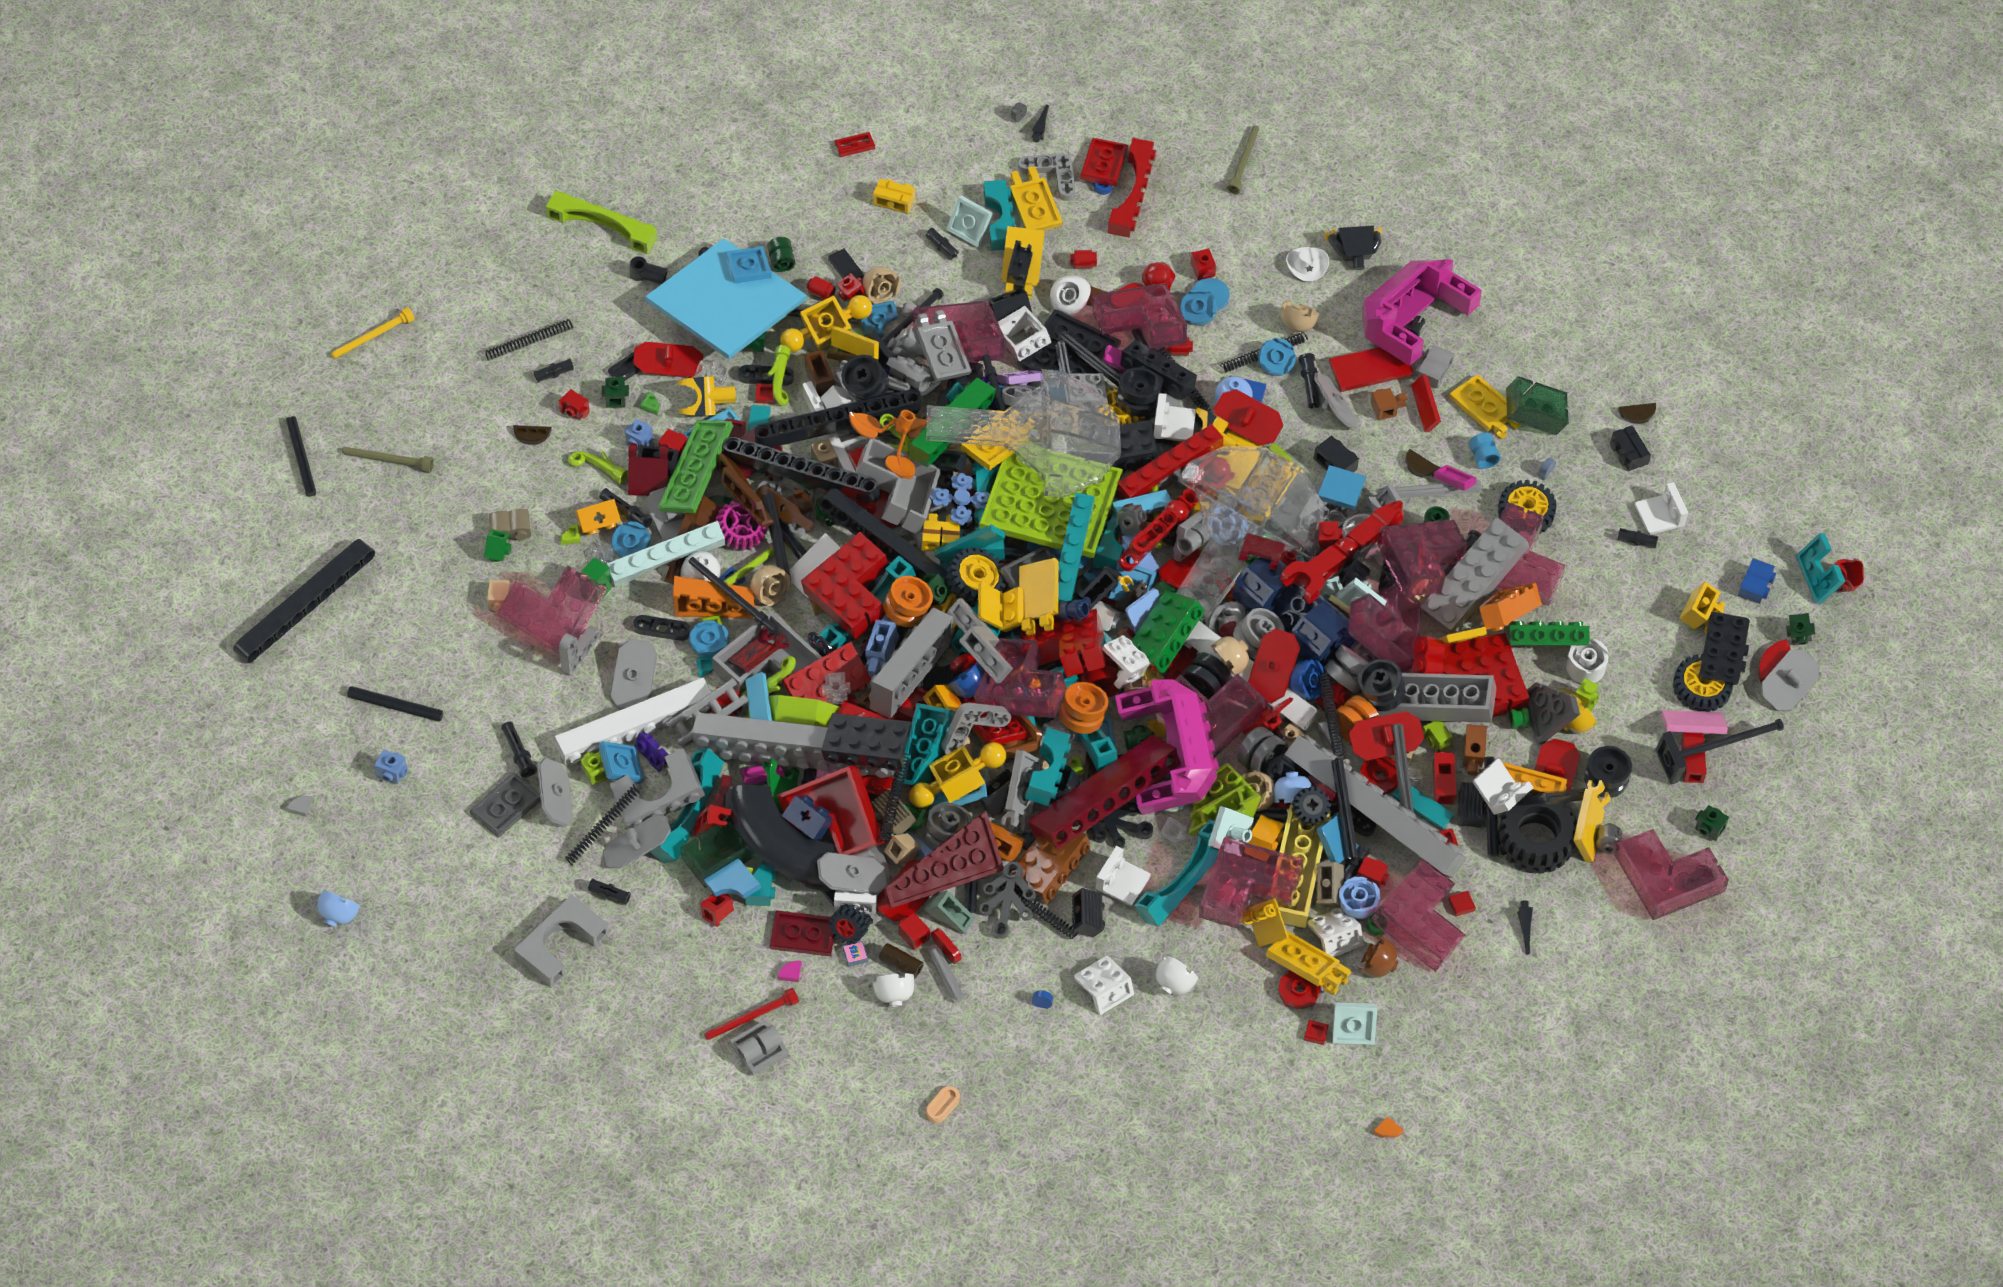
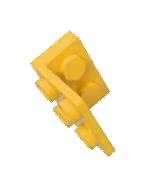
M984 583L978 584V618L1005 632L1021 626V620H1023V589L1016 587L1002 593Z

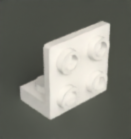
M1159 393L1154 438L1183 442L1193 436L1196 410L1169 406L1170 402H1166L1167 394Z
M1674 482L1666 484L1663 495L1635 503V507L1649 535L1683 527L1686 524L1688 511Z
M1123 635L1102 647V650L1122 668L1118 672V678L1114 683L1118 689L1140 679L1151 664L1147 656L1138 650L1130 639Z
M1496 759L1473 780L1474 785L1493 814L1509 811L1533 789L1529 781L1515 783L1500 759Z
M1116 846L1097 876L1096 889L1131 907L1149 881L1151 874L1126 862L1123 858L1124 849Z
M836 890L834 912L840 906L845 904L850 906L853 904L855 905L854 909L857 907L861 908L859 911L861 913L864 911L866 914L876 915L877 895Z
M1335 908L1331 912L1315 916L1307 921V926L1321 939L1323 951L1333 957L1364 946L1361 924L1353 917L1344 913L1341 908Z
M1109 956L1103 957L1074 975L1075 980L1093 997L1095 1010L1099 1015L1134 995L1131 977Z

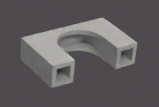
M683 748L665 756L672 774V785L665 796L655 801H646L641 799L640 795L634 791L637 797L633 794L631 795L635 800L629 797L632 803L627 801L629 806L624 804L626 809L620 806L623 809L621 813L624 821L629 828L635 827L653 815L665 816L671 812H676L683 806L697 802L701 797L705 796L691 759ZM629 775L610 783L617 802H619V799H622L621 796H625L624 793H627V790H630L633 784L635 785Z
M573 895L568 899L562 900L558 908L553 913L547 914L544 921L538 927L535 926L524 940H520L514 948L515 959L550 988L566 975L565 965L545 948V943L552 934L561 930H571L580 934L594 947L609 934L608 923Z

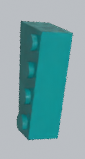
M917 703L912 720V729L905 753L910 755H904L910 759L908 761V768H906L907 774L905 775V782H903L904 785L913 787L917 783H929L933 775L929 764L938 760L944 754L941 745L955 716V711Z

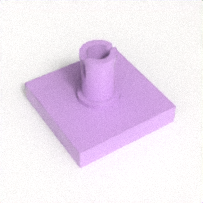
M1035 370L997 374V381L1005 384L1027 385L1028 382L1045 380V372Z

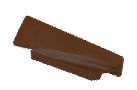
M723 453L719 454L717 470L722 474L721 484L761 527L774 524L775 522L763 505L762 500L757 496L738 465Z
M703 495L695 514H685L677 536L716 522V516H718L719 510L722 508ZM686 557L667 563L669 569L664 582L674 585V576L681 577V567Z

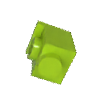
M1585 678L1577 689L1575 696L1580 699V704L1584 708L1587 707L1592 712L1600 699V694L1597 693L1599 685Z
M1433 721L1423 727L1424 739H1427L1431 748L1434 747L1437 752H1446L1450 749L1453 735L1442 721Z
M594 752L586 753L583 759H581V767L591 785L593 786L607 780L600 752L595 754Z

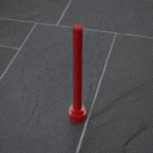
M793 988L787 989L782 994V997L706 1032L704 1035L705 1039H713L783 1005L793 1006L799 1003L795 990Z

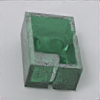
M1517 376L1506 388L1507 419L1557 435L1569 424L1568 409H1566L1568 407L1567 392L1536 382L1523 394L1533 385V381Z
M731 817L724 820L727 822L725 826L715 825L699 835L701 850H699L697 838L681 846L682 860L704 888L707 887L704 879L739 858L745 864L756 857V854L753 855L743 844L744 840L740 834L735 832V826Z

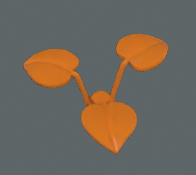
M902 410L898 419L894 417L890 423L881 428L879 421L875 417L868 414L850 412L849 418L852 427L857 433L867 438H876L878 433H883L895 424L896 431L903 434L896 456H888L885 460V465L889 471L897 476L912 479L915 474L913 462L907 457L900 456L906 434L908 433L910 438H916L923 427H927L932 420L917 419L911 411Z

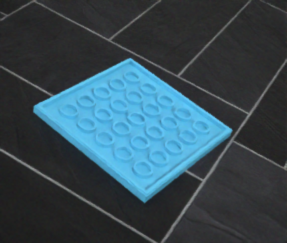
M723 238L645 296V301L729 360L805 302L807 295L772 271L771 278L734 283L727 262L726 251L739 250V248Z

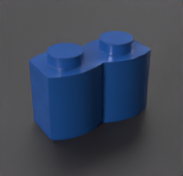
M1752 558L1738 596L1757 603H1761L1762 598L1767 599L1770 588L1767 586L1769 583L1773 584L1777 574L1773 572L1775 566Z

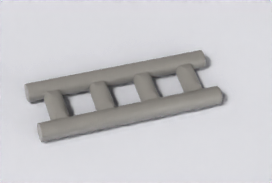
M731 678L666 723L670 730L676 726L682 735L678 739L681 746L694 739L691 733L692 730L689 732L683 721L691 715L696 720L697 713H700L699 710L710 704L716 713L715 715L727 716L749 701L745 695L738 697L733 687L737 685L734 678ZM726 692L732 703L722 709L716 698Z

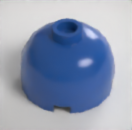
M1302 660L1295 663L1288 684L1290 690L1305 700L1317 699L1321 695L1318 678L1320 675L1325 674L1323 666L1319 661Z
M976 662L950 681L948 686L961 698L968 699L974 696L977 699L985 693L984 687L988 684V673Z

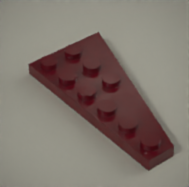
M982 812L884 887L889 908L1003 871L1004 866L987 812Z

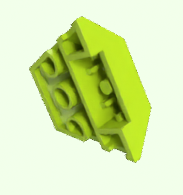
M784 695L769 696L772 721L828 727L832 713H838L840 706L816 699Z
M1229 763L1216 770L1217 778L1203 800L1192 803L1190 836H1198L1197 833L1209 820L1216 821L1220 806L1253 818L1261 796Z

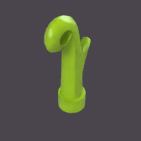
M785 345L776 347L775 361L768 372V376L773 375L774 399L781 406H786L789 401L788 394L781 390L787 360H789L791 349Z
M576 451L569 455L568 462L572 466H581L586 460L611 476L619 484H623L628 478V470L615 465L604 451H601L602 458L584 451Z
M793 656L784 658L781 663L782 670L767 679L768 693L780 690V687L777 685L794 670L796 660ZM747 690L742 695L747 697Z

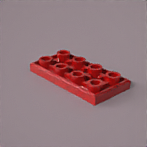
M1380 347L1329 358L1330 367L1341 392L1410 377L1414 373L1411 366Z
M986 691L977 699L974 696L968 699H960L962 704L976 703L1002 706L1010 713L1011 721L1004 727L973 724V727L987 743L1005 744L1028 737L1026 729L993 691ZM988 712L982 713L980 718L987 716Z

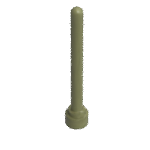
M1254 125L1251 129L1234 178L1227 183L1226 191L1228 193L1238 195L1241 191L1242 184L1240 180L1259 131L1257 125Z
M350 447L342 448V453L345 455L417 466L424 472H431L434 464L433 457L428 456L417 459Z

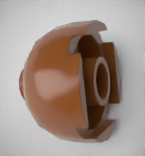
M1378 935L1374 938L1378 941L1375 944L1370 943L1363 955L1361 963L1366 962L1364 968H1359L1360 972L1373 978L1383 977L1389 971L1394 972L1398 965L1395 946L1386 938Z

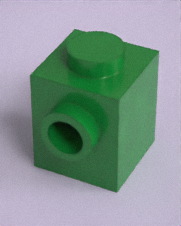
M491 529L487 535L484 557L489 558L493 562H500L505 559L506 555H510L512 544H509L510 533Z

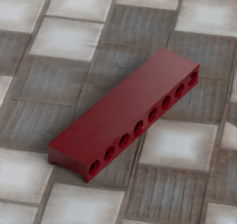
M1151 735L1029 819L1027 822L1030 824L1033 836L1043 838L1053 844L1056 850H1059L1170 773V771L1180 766L1177 748ZM1168 757L1174 760L1171 765L1166 766V759ZM1158 771V773L1155 776H1150V773H1155ZM1142 782L1141 786L1135 787V784ZM1127 793L1125 797L1119 798V794ZM1109 804H1111V806H1110L1109 808H1107V809H1104V808H1103V805H1109ZM1095 815L1092 820H1088V816ZM1080 825L1076 831H1072V827ZM1064 837L1060 842L1056 841V838Z

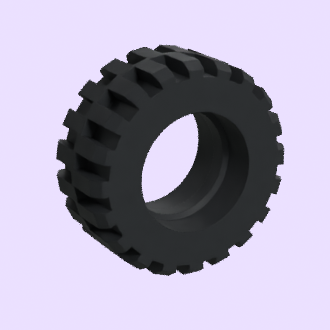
M1530 793L1526 794L1509 811L1502 813L1498 828V845H1501L1500 851L1502 855L1507 854L1506 860L1509 863L1514 862L1516 868L1521 869L1523 867L1529 873L1535 870L1537 874L1544 873L1545 870L1552 872L1555 871L1556 866L1558 868L1562 867L1565 861H1568L1572 855L1575 846L1573 839L1577 820L1575 816H1572L1573 812L1571 809L1564 807L1565 803L1542 805L1539 797L1543 794L1537 793V795L1533 796ZM1528 823L1543 824L1552 830L1556 838L1547 843H1535L1525 838L1519 828Z

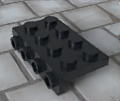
M1151 420L1075 433L1078 455L1081 459L1123 470L1144 467L1158 458Z
M832 713L821 749L823 758L831 764L842 763L850 766L859 765L869 768H885L891 771L902 770L904 766L902 760L912 724L908 721Z

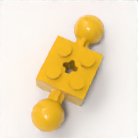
M857 295L849 301L848 307L842 310L835 296H832L801 311V320L805 328L800 331L794 328L785 330L781 334L780 344L791 349L790 353H794L803 347L805 340L811 338L817 350L820 351L831 345L832 327L837 326L852 332L848 319L852 317L859 320L867 318L872 312V303L866 296Z
M988 743L982 748L980 756L972 760L963 745L929 764V767L937 781L930 785L922 782L915 784L909 792L910 802L915 807L924 809L932 805L935 795L941 791L944 792L949 803H952L969 792L978 789L985 784L978 770L985 766L998 768L1003 765L1006 760L1004 747L999 743Z

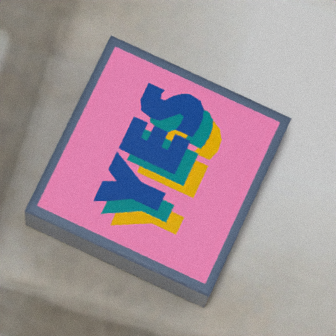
M863 941L843 946L848 967L868 962Z

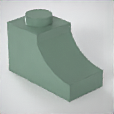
M949 891L933 894L924 907V910L937 922L951 926L960 934L967 931L975 918Z

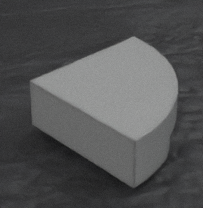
M301 796L294 799L287 806V812L307 817L314 801L313 796Z

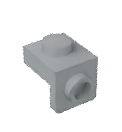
M1387 485L1376 497L1366 499L1372 512L1391 502L1402 501L1393 485Z

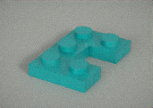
M1819 533L1796 555L1813 599L1817 604H1822L1845 583L1838 565H1832L1826 572H1824L1820 560L1832 550L1824 533Z

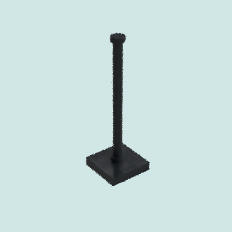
M935 288L932 291V295L884 339L881 340L875 330L864 336L879 342L878 361L884 369L890 367L887 365L889 357L895 358L887 347L889 341L893 337L896 338L903 329H906L917 319L918 314H922L937 299H941L944 296L941 289Z
M1776 719L1773 723L1679 751L1673 735L1669 731L1663 733L1655 751L1672 785L1679 782L1686 768L1683 758L1771 731H1781L1784 729V725L1781 719Z

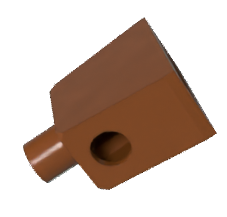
M1467 724L1463 736L1462 766H1467L1468 775H1478L1479 768L1483 766L1486 752L1487 726Z

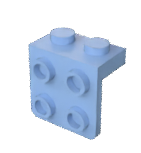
M1152 588L1126 608V614L1135 634L1160 599V594L1155 588Z

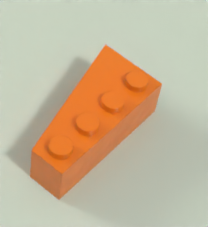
M674 576L673 602L675 617H711L720 615L721 618L754 619L752 615L711 581ZM727 584L755 607V596L751 588Z
M1536 582L1500 590L1483 603L1479 609L1486 630L1499 631L1504 629V626L1541 606L1542 603Z

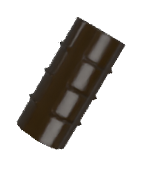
M889 943L884 945L879 954V960L905 974H913L914 979L917 978L924 966V962L915 958V956L913 957Z

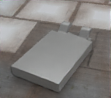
M943 310L935 311L936 315L932 316L935 324H929L926 313L918 314L919 318L915 319L918 327L916 334L934 381L969 375L971 369L953 321L946 320Z
M1016 750L1005 807L1008 812L1001 820V824L1007 827L1009 820H1012L1011 829L1017 832L1020 825H1022L1021 831L1027 832L1029 829L1027 821L1033 817L1035 802L1025 799L1033 771H1041L1043 765L1042 760L1024 750Z

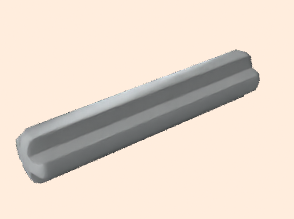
M932 949L929 955L954 1003L960 1002L964 995L941 949Z

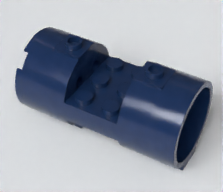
M1258 557L1249 566H1246L1237 577L1232 593L1235 600L1242 604L1249 612L1256 608H1263L1275 613L1281 620L1284 630L1295 635L1300 647L1298 655L1304 660L1319 661L1323 666V670H1325L1324 666L1329 659L1338 660L1335 652L1340 645L1352 649L1357 640L1355 634L1360 631L1359 627L1322 595L1308 604L1302 599L1305 595V589L1298 584L1285 586L1279 579L1287 565L1281 560L1277 570L1274 571L1269 569L1271 560Z

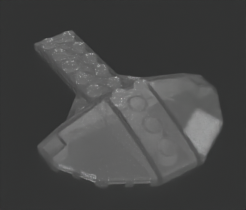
M1041 369V385L1005 411L927 405L926 441L1003 446L1008 451L1012 450L1028 468L1032 467L1038 472V476L1044 483V496L1067 497L1070 496V493L1077 490L1082 491L1086 486L1093 483L1095 485L1099 484L1103 476L1109 472L1121 454L1119 417L1098 390L1064 371Z
M1223 446L1190 461L1180 475L1178 482L1195 491L1196 498H1198L1202 518L1208 530L1209 542L1178 589L1177 594L1196 599L1204 608V614L1201 617L1203 621H1207L1243 563L1238 558L1247 533L1285 543L1283 552L1298 551L1310 559L1315 558L1321 547L1319 546L1318 522H1324L1323 502L1304 470L1266 447ZM1248 554L1247 560H1250V559H1252L1253 557H1258V556H1254V555Z

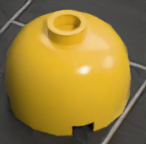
M1576 697L1580 715L1563 729L1565 731L1569 729L1573 733L1580 734L1590 730L1597 722L1587 707L1584 708L1580 704V699Z

